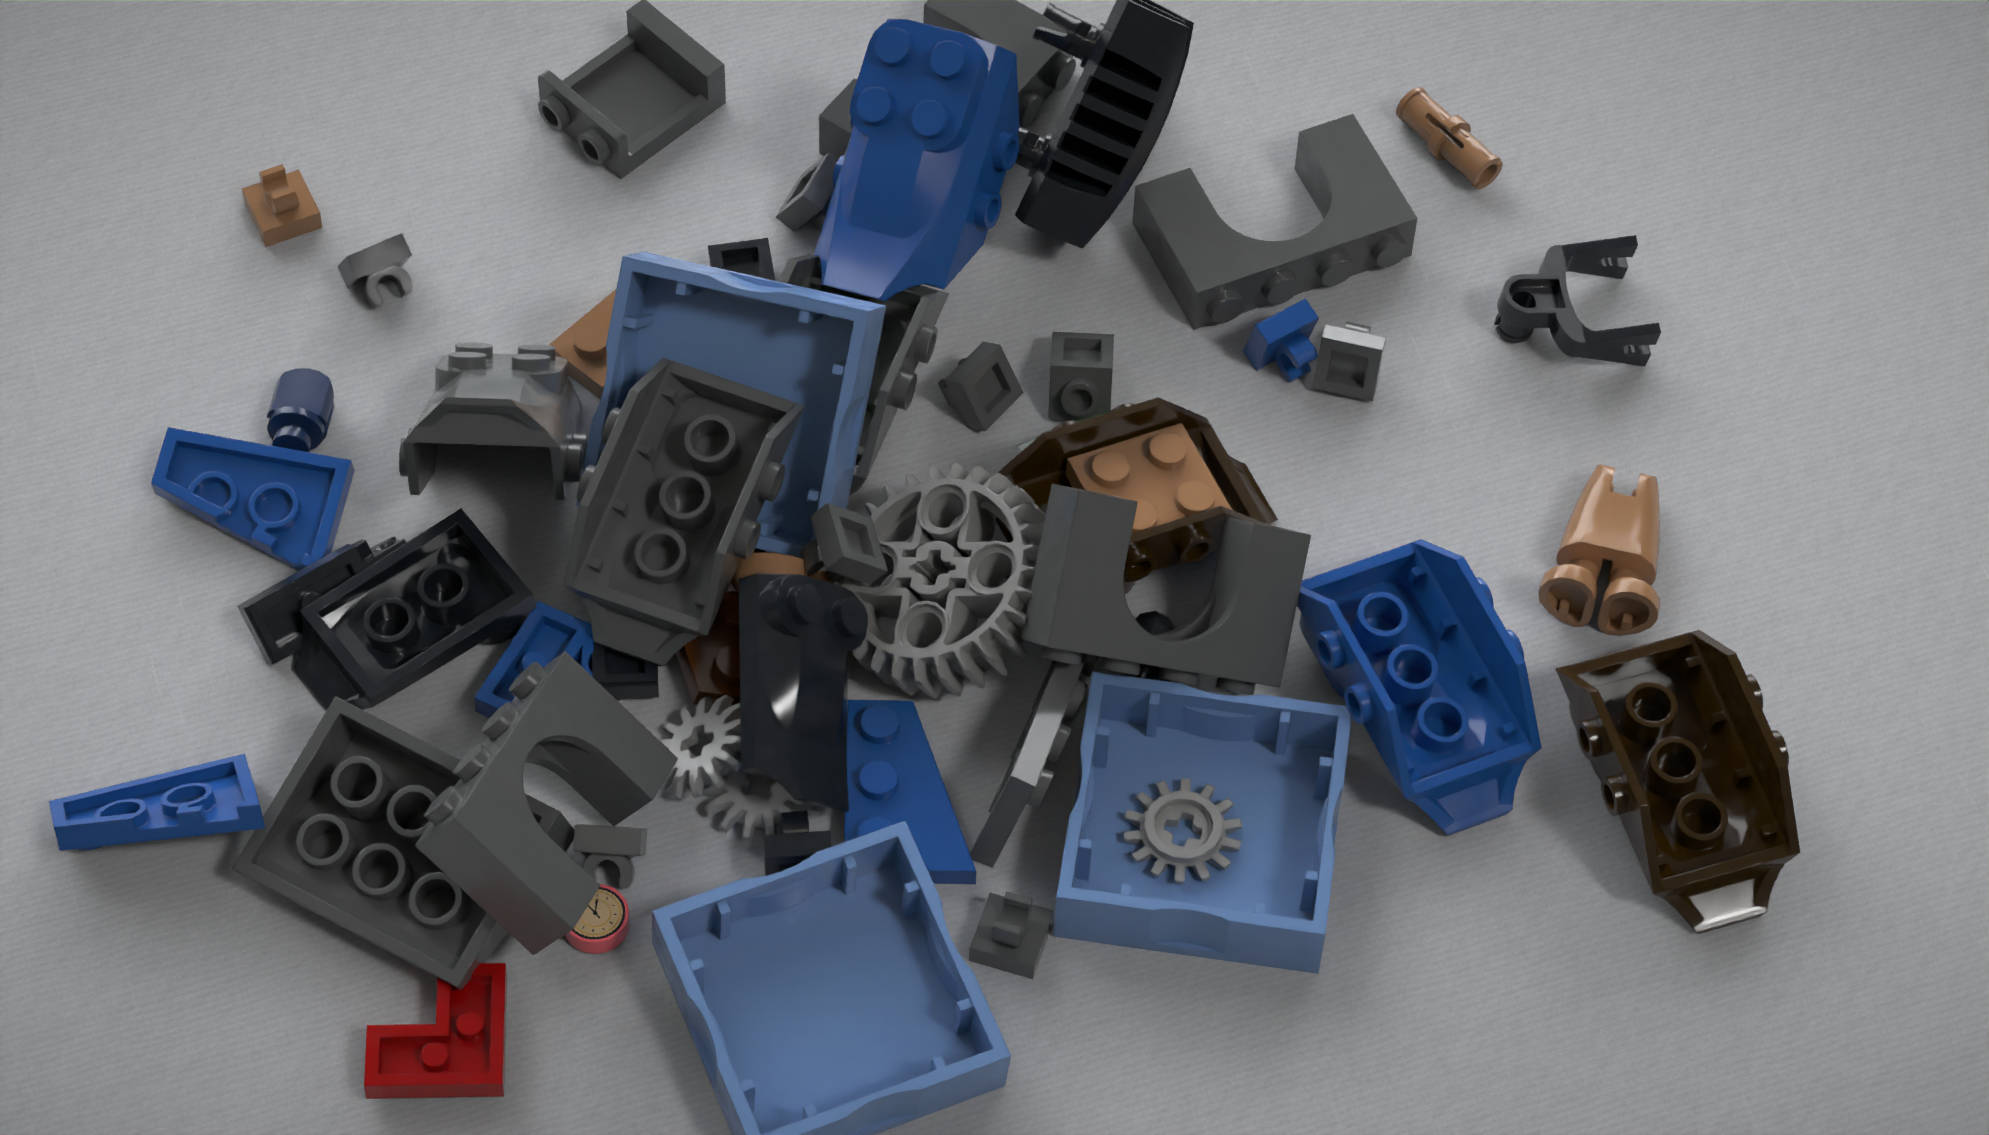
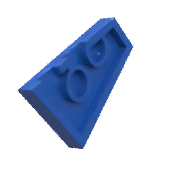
M168 427L151 485L156 495L300 571L332 552L355 470L352 461L349 459Z
M848 699L847 784L849 811L845 812L844 842L906 821L934 884H976L974 863L914 702Z
M245 753L49 801L60 851L72 849L88 851L109 845L265 829L260 803Z

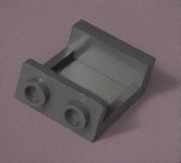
M646 0L639 1L626 11L628 30L626 36L563 81L550 70H546L538 76L540 98L538 109L544 121L553 130L558 132L564 131L580 145L581 150L592 163L596 165L603 164L619 179L625 177L726 103L725 64Z

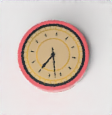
M600 884V887L574 929L565 934L567 941L574 948L590 954L606 953L618 947L626 938L630 927L629 908L623 895L610 886Z

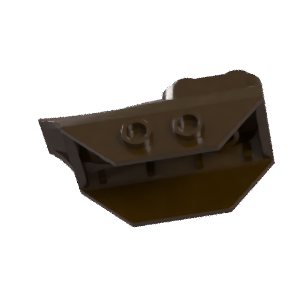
M1159 397L1137 404L1125 403L1115 407L1108 413L1079 422H1063L1052 430L1043 432L998 472L1007 477L1014 486L1017 485L1025 490L1034 500L1035 505L1046 514L1052 484L1072 487L1065 475L1068 458L1182 423L1232 510L1218 506L1131 534L1124 569L1123 585L1125 594L1129 593L1136 581L1145 578L1150 573L1182 562L1194 563L1205 558L1211 552L1219 550L1225 517L1270 525L1278 520L1247 465L1227 454L1208 419ZM996 517L992 541L1011 543L1013 536L1004 522Z
M1696 630L1556 668L1555 670L1570 702V715L1577 731L1580 748L1585 757L1590 760L1596 775L1601 781V792L1606 808L1612 816L1619 815L1653 895L1666 900L1688 922L1694 932L1698 934L1758 918L1767 913L1770 895L1781 869L1785 863L1801 852L1788 771V749L1781 733L1778 730H1771L1763 713V696L1760 686L1752 674L1746 675L1736 652L1701 630Z

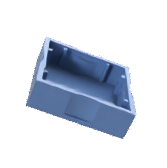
M644 251L622 256L606 342V380L601 400L592 418L582 475L588 465L596 466L605 447L602 444V433L612 409L615 407L622 408L629 390L662 358L804 405L805 408L781 464L785 465V476L781 489L773 502L765 500L756 521L761 523L760 536L756 545L757 549L796 556L802 559L801 549L807 543L816 539L810 516L827 503L847 509L886 305Z
M1092 671L1080 745L1073 810L1069 815L1056 896L1053 937L1319 974L1326 934L1335 860L1334 845L1352 719L1347 706L1261 694L1251 696L1221 695L1199 690L1181 683ZM1181 778L1191 779L1190 791L1198 794L1202 792L1206 784L1215 787L1210 799L1214 805L1229 798L1234 806L1223 816L1224 820L1241 818L1242 829L1226 835V837L1242 841L1240 850L1236 852L1219 851V853L1231 861L1230 866L1226 870H1222L1206 861L1205 865L1211 877L1204 882L1194 873L1192 867L1188 866L1185 871V882L1183 884H1176L1174 865H1169L1158 878L1151 876L1150 870L1158 860L1156 857L1149 861L1135 863L1132 859V853L1143 848L1145 845L1125 843L1123 836L1124 832L1140 830V828L1126 821L1125 815L1127 809L1142 814L1145 812L1136 800V796L1141 791L1155 801L1159 798L1157 782L1165 780L1170 792L1180 790ZM1181 819L1177 827L1166 826L1164 829L1173 834V844L1177 846H1185L1189 838L1199 840L1202 836L1192 831L1193 822Z
M906 821L818 851L808 859L784 871L767 876L743 878L652 911V945L732 1135H876L1004 1087L1006 1084L1011 1054L973 970L961 957L950 937L944 918L942 901Z

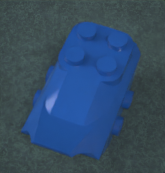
M887 19L886 22L874 31L868 43L850 103L849 113L851 116L852 133L845 155L838 159L834 168V191L814 255L820 258L822 271L821 285L885 302L905 289L922 284L944 290L984 245L988 229L994 227L1000 215L1001 196L999 193L1006 170H1010L1013 167L1018 156L1019 138L1017 135L1020 128L1016 53L959 31L908 19Z
M1420 539L1302 580L1297 607L1301 612L1299 625L1302 634L1329 683L1338 695L1345 699L1352 719L1357 724H1363L1404 798L1419 806L1449 836L1499 818L1512 811L1514 793L1521 771L1526 761L1538 752L1542 746L1521 642L1512 630H1506L1494 609L1493 597L1488 585L1482 578H1476L1466 559L1461 555Z

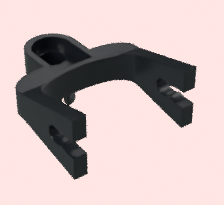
M1636 235L1551 246L1546 252L1538 274H1518L1510 277L1505 282L1497 302L1499 313L1494 320V325H1499L1495 329L1497 334L1508 342L1521 343L1531 337L1534 328H1549L1554 342L1567 356L1646 366L1651 356L1649 345H1656L1661 334L1659 322L1599 331L1590 330L1577 317L1571 304L1566 284V272L1623 279L1628 269L1626 257H1633L1638 246Z

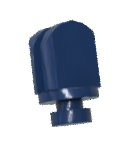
M310 368L293 369L281 375L276 383L267 418H269L267 431L269 437L273 440L272 446L309 452L316 449L326 438L334 410V391L328 376Z

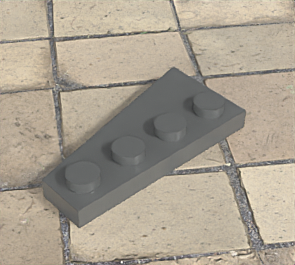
M1082 653L1080 665L1052 660L1032 707L1033 710L1011 756L1012 761L988 810L990 815L971 850L970 855L972 859L993 868L1026 804L1037 809L1040 806L1054 775L1053 771L1044 768L1046 760L1054 764L1057 762L1071 732V727L1061 723L1063 716L1073 720L1088 688V684L1078 680L1080 673L1090 677L1100 656Z

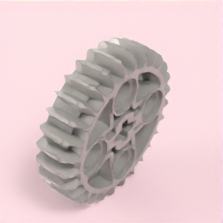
M954 462L950 466L947 476L937 467L930 465L925 482L921 483L913 474L907 473L906 489L897 493L890 486H884L888 500L879 508L871 503H865V508L870 518H872L888 572L870 585L848 577L838 581L841 584L840 586L849 589L858 597L868 614L866 637L860 647L851 651L856 660L867 671H871L890 687L897 685L904 692L912 696L921 689L926 695L935 699L940 695L943 686L952 694L961 696L964 681L968 678L978 688L984 689V672L991 668L1002 676H1007L1004 660L1013 653L1022 659H1027V653L1021 645L1024 639H1021L1023 626L1026 625L1028 620L1026 610L1028 600L1033 595V592L1030 590L1046 514L1035 505L1034 500L1025 490L1017 485L1014 486L1007 477L1000 473L992 476L979 465L973 467L969 473L963 466ZM961 515L960 519L950 526L954 519ZM996 517L1004 522L1013 536L1011 543L992 541ZM914 533L912 542H905ZM1011 573L1008 580L998 587L999 582ZM892 574L891 578L882 585V582ZM881 616L898 618L895 626L894 643L885 636L878 624ZM978 618H988L976 629ZM940 634L938 640L928 647L930 641Z

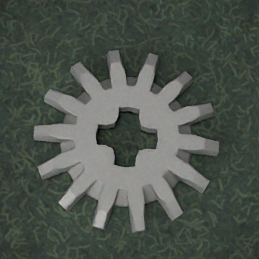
M728 695L720 697L714 704L713 698L709 696L703 697L697 705L696 716H694L690 707L685 706L680 711L683 721L681 726L674 723H666L664 725L665 733L672 736V739H662L659 741L678 760L660 789L662 791L672 784L671 795L674 798L681 799L689 785L692 796L697 798L703 796L704 786L713 783L716 789L725 784L722 777L732 769L738 772L741 768V762L737 760L741 751L740 703L731 706L734 699ZM705 733L713 741L703 746L701 755L696 757L688 748L696 745L700 735Z
M739 755V758L737 759L739 762H741V756H740V755ZM741 768L738 772L732 769L722 777L725 784L716 789L713 783L703 787V795H717V798L704 807L708 817L724 811L726 816L721 822L719 829L727 833L735 823L743 826L741 840L751 841L754 829H765L766 835L776 834L775 826L781 824V812L807 810L808 815L811 816L815 810V807L810 803L794 800L778 782L771 786V797L769 799L761 800L756 793L745 796L742 791L749 788L748 777L755 774L741 771ZM759 775V777H760L763 781H769V780L773 779V778L764 777V776H760V775Z
M1181 778L1180 790L1170 792L1165 780L1156 783L1159 798L1155 801L1143 791L1136 796V800L1145 812L1142 814L1127 809L1125 820L1140 828V830L1124 832L1123 837L1125 843L1145 845L1143 848L1132 853V859L1135 863L1149 861L1154 857L1158 859L1150 870L1151 876L1158 878L1169 865H1174L1176 884H1183L1185 882L1186 867L1191 866L1194 873L1204 882L1211 877L1205 865L1206 861L1222 870H1226L1230 866L1231 861L1219 853V851L1236 852L1240 850L1242 841L1226 837V835L1242 829L1241 818L1224 820L1223 816L1234 804L1227 798L1214 805L1210 799L1215 787L1206 784L1202 792L1198 794L1190 791L1191 779ZM1185 819L1193 822L1192 831L1202 836L1199 840L1189 838L1185 846H1177L1173 844V834L1164 829L1166 826L1177 827L1180 820Z

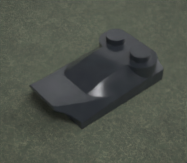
M460 508L299 610L303 625L302 644L294 670L325 711H327L335 696L362 710L372 708L481 642L488 644L502 643L513 638L526 620V614L536 608L534 596L462 508Z
M757 573L739 578L741 771L773 778L786 789L794 800L844 812L849 811L847 784L848 652L862 645L868 626V614L865 606L849 589L801 574Z

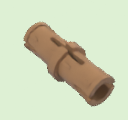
M1422 87L1412 89L1400 100L1396 108V115L1428 142V151L1439 161L1447 160L1476 189L1487 187L1496 179L1502 170L1503 162L1470 133V124L1459 115L1451 116Z

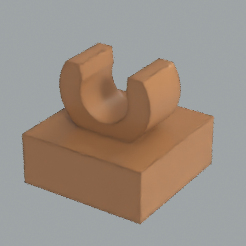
M281 164L260 171V183L242 188L244 204L265 247L323 228L320 211L299 169L286 174L285 168Z

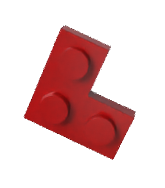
M479 963L471 974L470 981L462 990L437 978L436 1024L367 1025L364 1073L366 1099L504 1097L507 1007L506 963Z

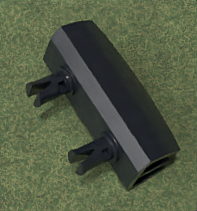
M1117 0L1106 24L1101 22L1098 27L1049 3L1043 15L1064 29L1067 34L1039 26L1033 35V39L1041 40L1082 60L1080 67L1084 68L1053 134L1048 133L1045 138L1020 125L1017 135L1019 138V152L1015 163L1030 170L1028 176L1032 179L1017 208L1015 216L1022 223L1082 249L1111 217L1145 165L1170 112L1188 57L1194 22L1153 0Z

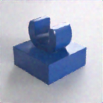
M1305 298L1255 324L1243 352L1256 371L1276 361L1283 376L1291 383L1311 372L1312 369L1308 363L1318 357V353L1309 337L1319 317Z

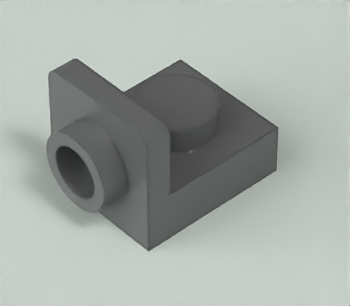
M1052 333L1048 417L1050 420L1078 421L1111 411L1114 334Z

